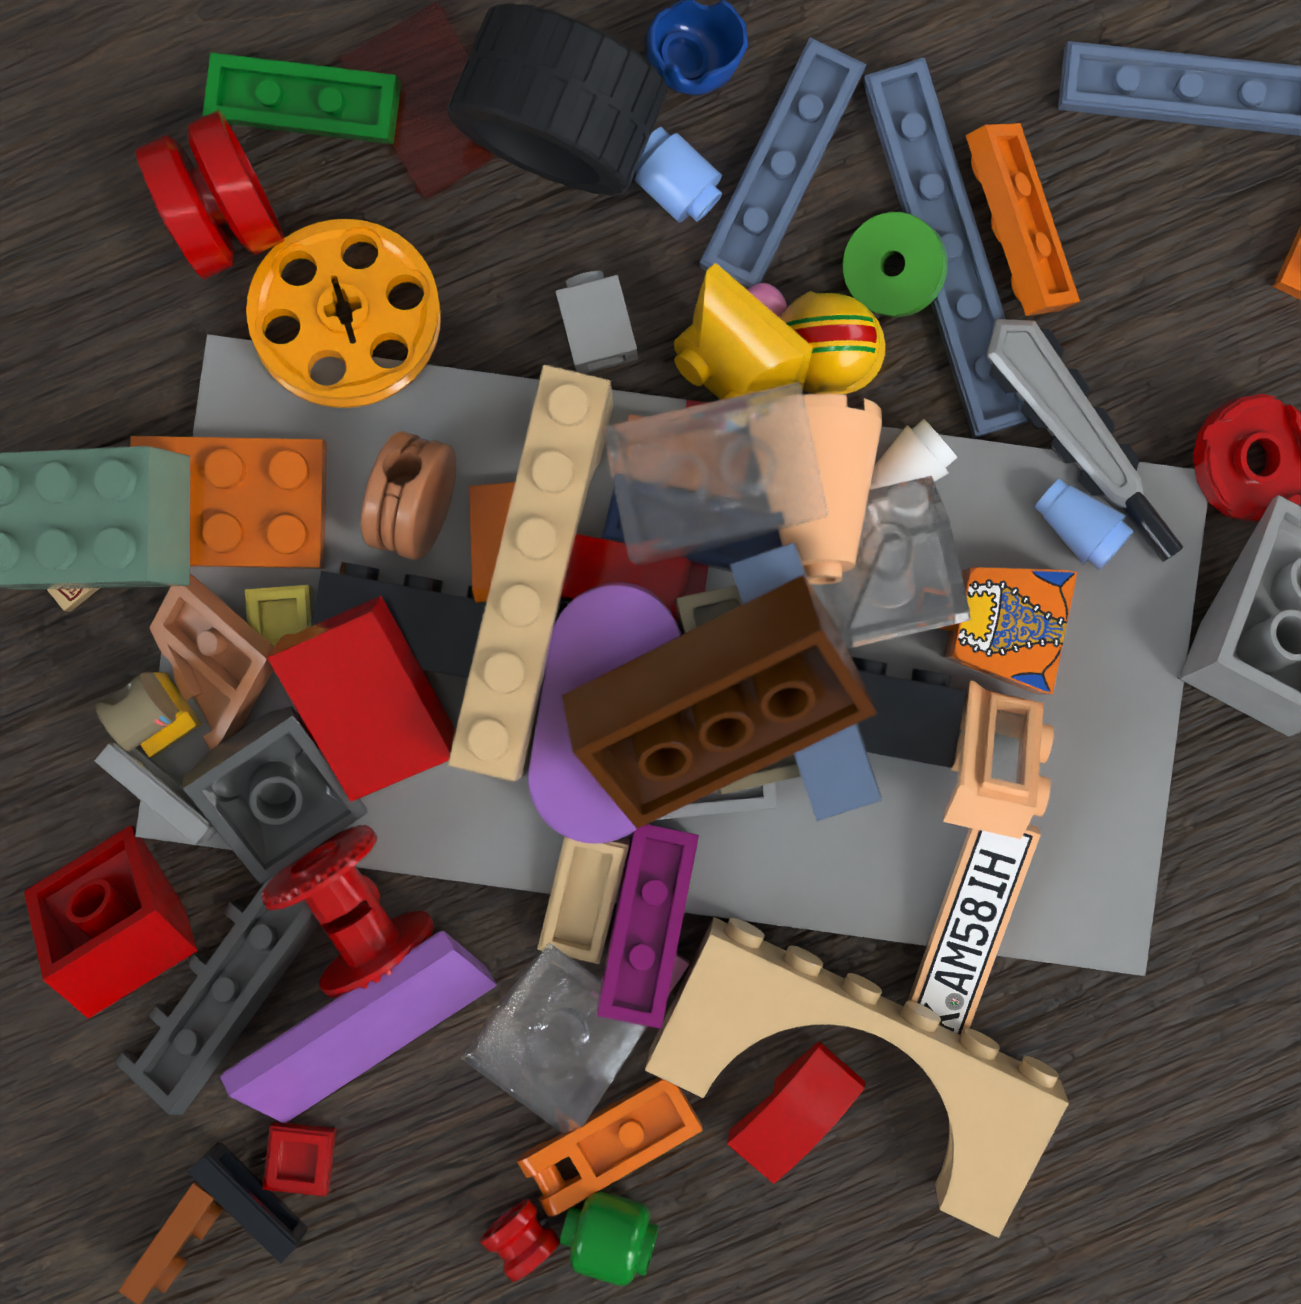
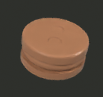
M406 431L396 432L387 440L374 463L363 499L361 533L364 542L368 546L383 551L397 552L398 555L412 560H419L430 551L443 527L455 485L456 455L454 449L449 444L436 440L428 441L421 439L418 435Z

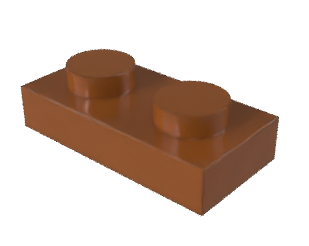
M196 1180L118 1290V1292L135 1304H141L154 1288L163 1294L167 1292L188 1262L187 1259L179 1254L191 1235L202 1241L224 1210Z

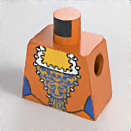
M970 567L962 571L957 593L922 587L916 607L915 624L949 631L945 648V659L1031 693L1053 694L1077 572L1069 570Z

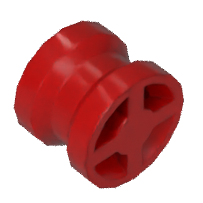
M530 1199L519 1202L504 1213L484 1232L479 1240L486 1251L496 1252L503 1260V1272L511 1282L518 1281L528 1275L545 1261L560 1244L561 1238L553 1229L544 1228L537 1220V1208Z

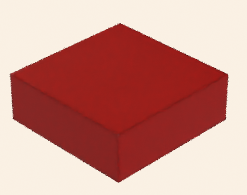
M274 1121L269 1127L262 1190L326 1197L330 1191L336 1128L294 1123L284 1124Z

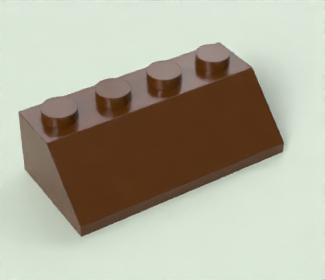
M804 574L562 695L572 752L636 829L877 714L875 705L830 614Z

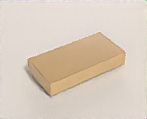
M564 836L538 950L600 964L628 852L629 838L623 837L612 842L592 844L575 841Z

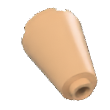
M806 394L772 401L771 414L763 417L759 408L752 412L751 433L782 546L796 543L809 583L813 585L842 581V572L853 569L856 564L882 427L881 408L875 402L864 399L865 411L847 408V395Z

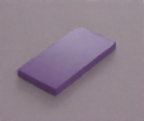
M440 931L404 956L399 965L397 964L391 968L392 973L389 976L382 974L380 976L381 981L377 983L373 980L370 981L368 988L363 989L359 987L354 989V991L341 995L223 1072L220 1078L229 1097L285 1124L496 987L497 984L488 967L445 931Z

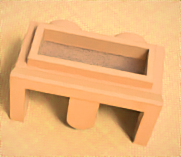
M970 680L966 689L959 729L962 732L957 741L953 767L950 768V771L958 772V782L945 808L943 822L1021 839L1033 815L1043 816L1049 800L1051 780L1048 777L1040 776L1039 768L1040 763L1045 764L1047 762L1054 738V726L1043 724L1044 703L988 691L975 681Z

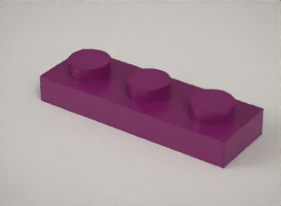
M648 824L631 833L595 1013L596 1016L662 1029L699 835Z

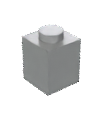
M602 271L586 272L569 278L566 281L568 288L556 290L577 373L586 374L638 360L637 346L618 275L604 278Z

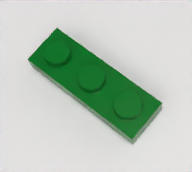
M210 52L202 116L204 117L220 109L231 125L393 144L402 81L397 75Z

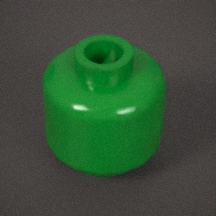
M598 1191L586 1199L582 1209L573 1206L569 1208L560 1244L571 1247L570 1266L576 1273L618 1286H626L632 1282L636 1274L646 1276L655 1247L659 1225L650 1223V1211L643 1203Z

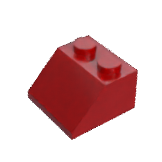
M132 825L24 891L43 981L88 1019L198 951L184 905L141 837H135L136 829Z

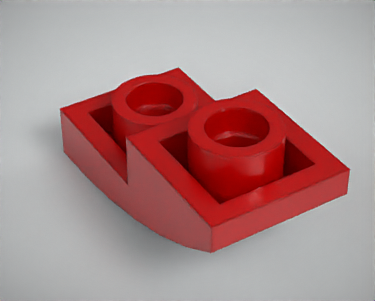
M576 534L560 600L571 602L578 595L602 583H631L653 592L671 611L678 624L674 600L684 597L692 561L688 560V558L653 549Z
M818 1041L775 1078L773 1093L730 1129L727 1145L775 1184L806 1156L840 1120L865 1089V1081Z

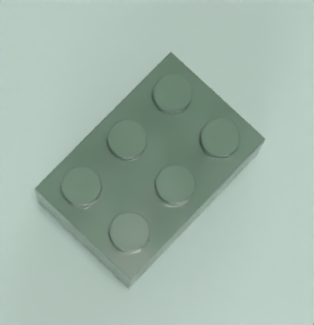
M150 446L0 453V588L37 590L190 586L189 455Z

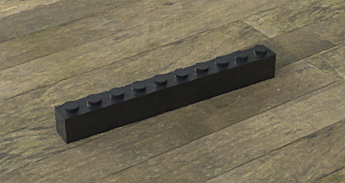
M341 562L339 574L321 571L311 626L378 596H382L423 670L469 678L487 602L475 603L472 586H468L467 596L461 597L441 593L443 581L428 577L405 574L402 586L378 581L380 569ZM559 602L554 625L560 613L568 604ZM851 657L877 711V714L857 723L866 751L873 754L952 768L966 690L950 688L951 675L913 668L911 680L885 676L887 663Z

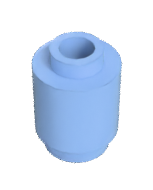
M662 127L657 128L651 133L635 172L637 174L635 182L678 223L684 221L689 216L698 222L714 207L722 196V192L716 188L722 174L678 133L670 135Z

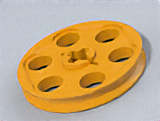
M356 219L326 220L305 226L285 237L284 242L275 245L262 260L253 276L247 296L246 315L249 334L264 367L286 390L299 398L322 406L334 408L361 407L395 395L422 372L435 350L441 325L440 302L434 277L426 261L411 243L386 227L368 221ZM365 242L373 245L378 250V257L375 262L364 269L349 267L343 261V255L352 244ZM296 259L309 260L317 267L316 275L312 281L305 285H290L282 279L283 269L289 262ZM334 283H339L344 302H348L351 310H354L352 312L353 322H351L356 339L354 344H351L345 325H341L339 318L334 316L337 314L336 304H338L333 287ZM400 283H413L424 292L423 299L412 309H397L388 301L390 291ZM279 316H289L300 323L298 335L293 341L286 344H276L265 337L267 325ZM387 340L399 341L408 349L407 358L398 367L382 368L375 364L372 359L373 351L378 344ZM325 357H335L346 365V372L343 378L338 383L330 386L320 385L310 378L313 365L319 359Z

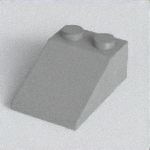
M1278 495L1271 500L1201 621L1179 679L1286 736L1301 732V507Z

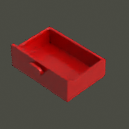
M378 596L298 633L283 635L267 657L350 802L449 761L456 730L382 596Z

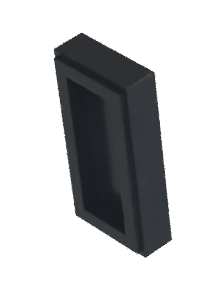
M217 1142L188 1171L280 1264L298 1246L307 1232V1226L272 1191L262 1190L263 1182L222 1142Z

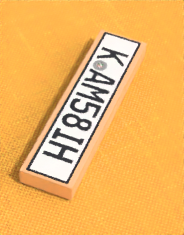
M1029 824L1021 839L973 828L968 829L907 1000L919 1003L934 1011L941 1018L940 1026L959 1035H962L966 1028L970 1029L1041 835L1037 826Z

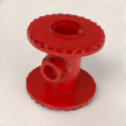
M358 825L338 832L278 872L261 893L262 902L268 910L283 909L304 900L340 953L326 968L319 981L320 988L330 998H338L346 992L354 991V989L359 987L366 989L370 981L373 980L375 983L381 981L380 976L382 974L389 976L392 973L391 968L397 964L399 965L404 956L428 940L429 936L433 933V921L425 911H414L390 919L380 904V893L377 886L370 878L361 875L356 865L371 851L378 838L375 831L367 825Z

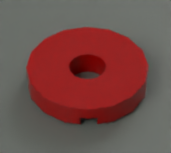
M1258 394L1230 399L1209 414L1197 434L1193 454L1197 483L1208 502L1226 517L1245 522H1259L1271 500L1278 495L1298 506L1301 504V412L1291 404L1285 405L1280 400L1273 399L1277 397ZM1254 441L1263 447L1267 458L1266 466L1259 475L1254 474L1250 470L1246 458L1248 448Z

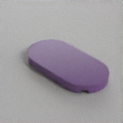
M625 582L602 583L578 595L560 613L551 636L529 766V790L538 813L551 828L567 838L583 843L612 842L634 832L636 827L572 752L562 695L682 635L676 619H674L671 611L653 592L635 584Z

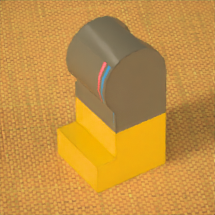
M168 672L141 673L123 689L95 705L96 712L104 727L122 748L130 752L138 745H141L149 758L158 756L203 725L187 700H184Z

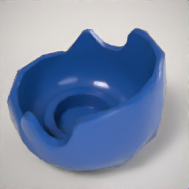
M679 0L670 8H665L655 15L644 38L647 62H650L657 69L666 85L675 92L694 96L706 94L728 83L748 47L746 23L732 4L725 0H720L716 4L709 6L699 4L695 0Z

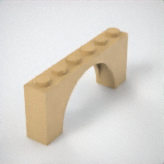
M543 365L448 766L511 781H516L526 775L534 741L545 666L566 570L587 492L595 469L600 464L614 406L610 380Z
M713 917L663 1020L662 1029H659L649 1049L645 1071L704 1098L720 1072L736 1056L763 1038L780 1031L808 1025H839L877 1035L896 1045L925 1071L941 1095L949 1118L947 1152L942 1170L935 1183L939 1210L999 1238L1069 1104L1061 1080L1058 1079L1059 1074L1049 1065L1033 1057L1024 1056L1020 1062L999 1052L1000 1046L993 1039L976 1030L966 1028L963 1034L959 1035L939 1025L941 1018L931 1009L913 1001H906L904 1006L881 996V988L862 976L848 973L843 978L823 969L822 960L805 949L797 946H788L785 951L763 940L765 937L764 933L748 922L737 918H730L728 923Z

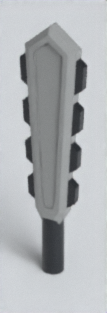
M996 319L986 354V359L991 364L989 375L1005 393H1016L1023 401L1021 412L1035 429H1046L1053 437L1051 448L1063 463H1075L1081 470L1079 482L1091 496H1103L1108 503L1123 509L1162 562L1183 549V545L1143 494L1142 481L1136 472L1139 464L1138 458L1128 444H1118L1113 438L1112 434L1115 424L1104 408L1091 405L1087 399L1090 390L1089 386L1077 369L1066 368L1061 360L1064 349L1051 330L1039 328L1035 320Z

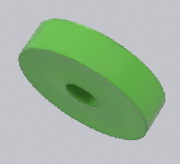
M903 212L883 213L864 222L851 236L843 257V275L851 295L863 303L870 311L887 317L909 316L926 308L940 293L948 270L946 248L938 233L920 218ZM894 254H902L905 259L904 270L897 276H889L885 268L888 258Z

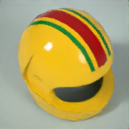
M809 291L796 298L781 314L780 319L813 346L803 391L811 394H848L865 387L878 374L885 357L883 330L873 313L857 299L844 294Z

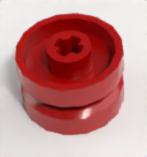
M220 109L188 125L187 138L197 161V167H194L178 141L167 134L135 150L138 164L161 219L190 265L203 280L233 266L234 248L224 225L227 222L240 244L255 255L285 241L280 223L263 186L237 136Z

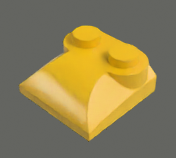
M714 263L706 271L696 303L692 325L674 341V348L677 353L674 361L680 373L690 383L696 386L703 384L721 400L723 409L734 422L742 427H748L751 425L752 412L759 408L762 416L765 417L771 414L772 401L802 395L813 346L717 263Z

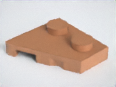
M190 574V586L170 587L149 629L162 655L170 661L173 667L174 679L184 700L196 698L211 729V732L205 734L203 739L207 747L212 750L240 731L274 670L267 659L274 646L196 577Z

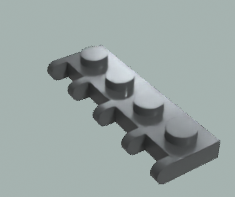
M275 875L265 881L247 908L236 901H229L223 913L235 925L210 960L204 955L195 952L186 961V965L198 976L173 1011L159 1003L151 1010L149 1017L160 1027V1030L142 1055L139 1057L131 1051L123 1050L115 1061L117 1066L169 1115H183L320 924L304 900L279 910H268L262 902L261 893Z

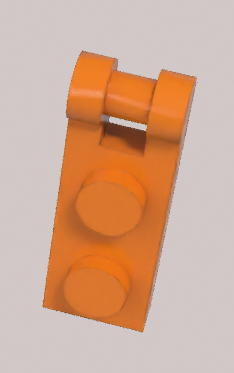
M657 1077L549 1141H544L532 1147L516 1161L526 1178L533 1176L543 1194L538 1200L548 1217H553L702 1132L703 1127L681 1087ZM569 1156L579 1175L564 1181L555 1164Z

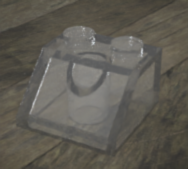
M549 942L498 1003L460 1059L563 1134L583 1127L648 1026L596 1016L602 981Z

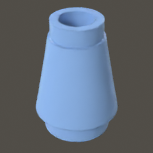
M1060 478L1046 491L1034 507L1043 515V518L1082 565L1089 561L1098 570H1101L1134 532L1123 522L1126 515L1077 488L1067 485Z

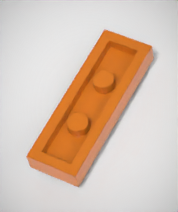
M1021 123L985 124L965 135L972 154V170L977 180L982 184L992 214V229L1004 249L1012 273V289L1016 298L1022 303L1025 315L1031 316L1061 311L1079 303L1080 299Z

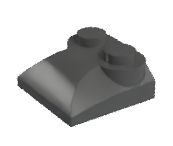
M292 706L274 710L261 716L206 753L183 778V790L260 884L368 813L366 806L360 798L350 802L302 717Z

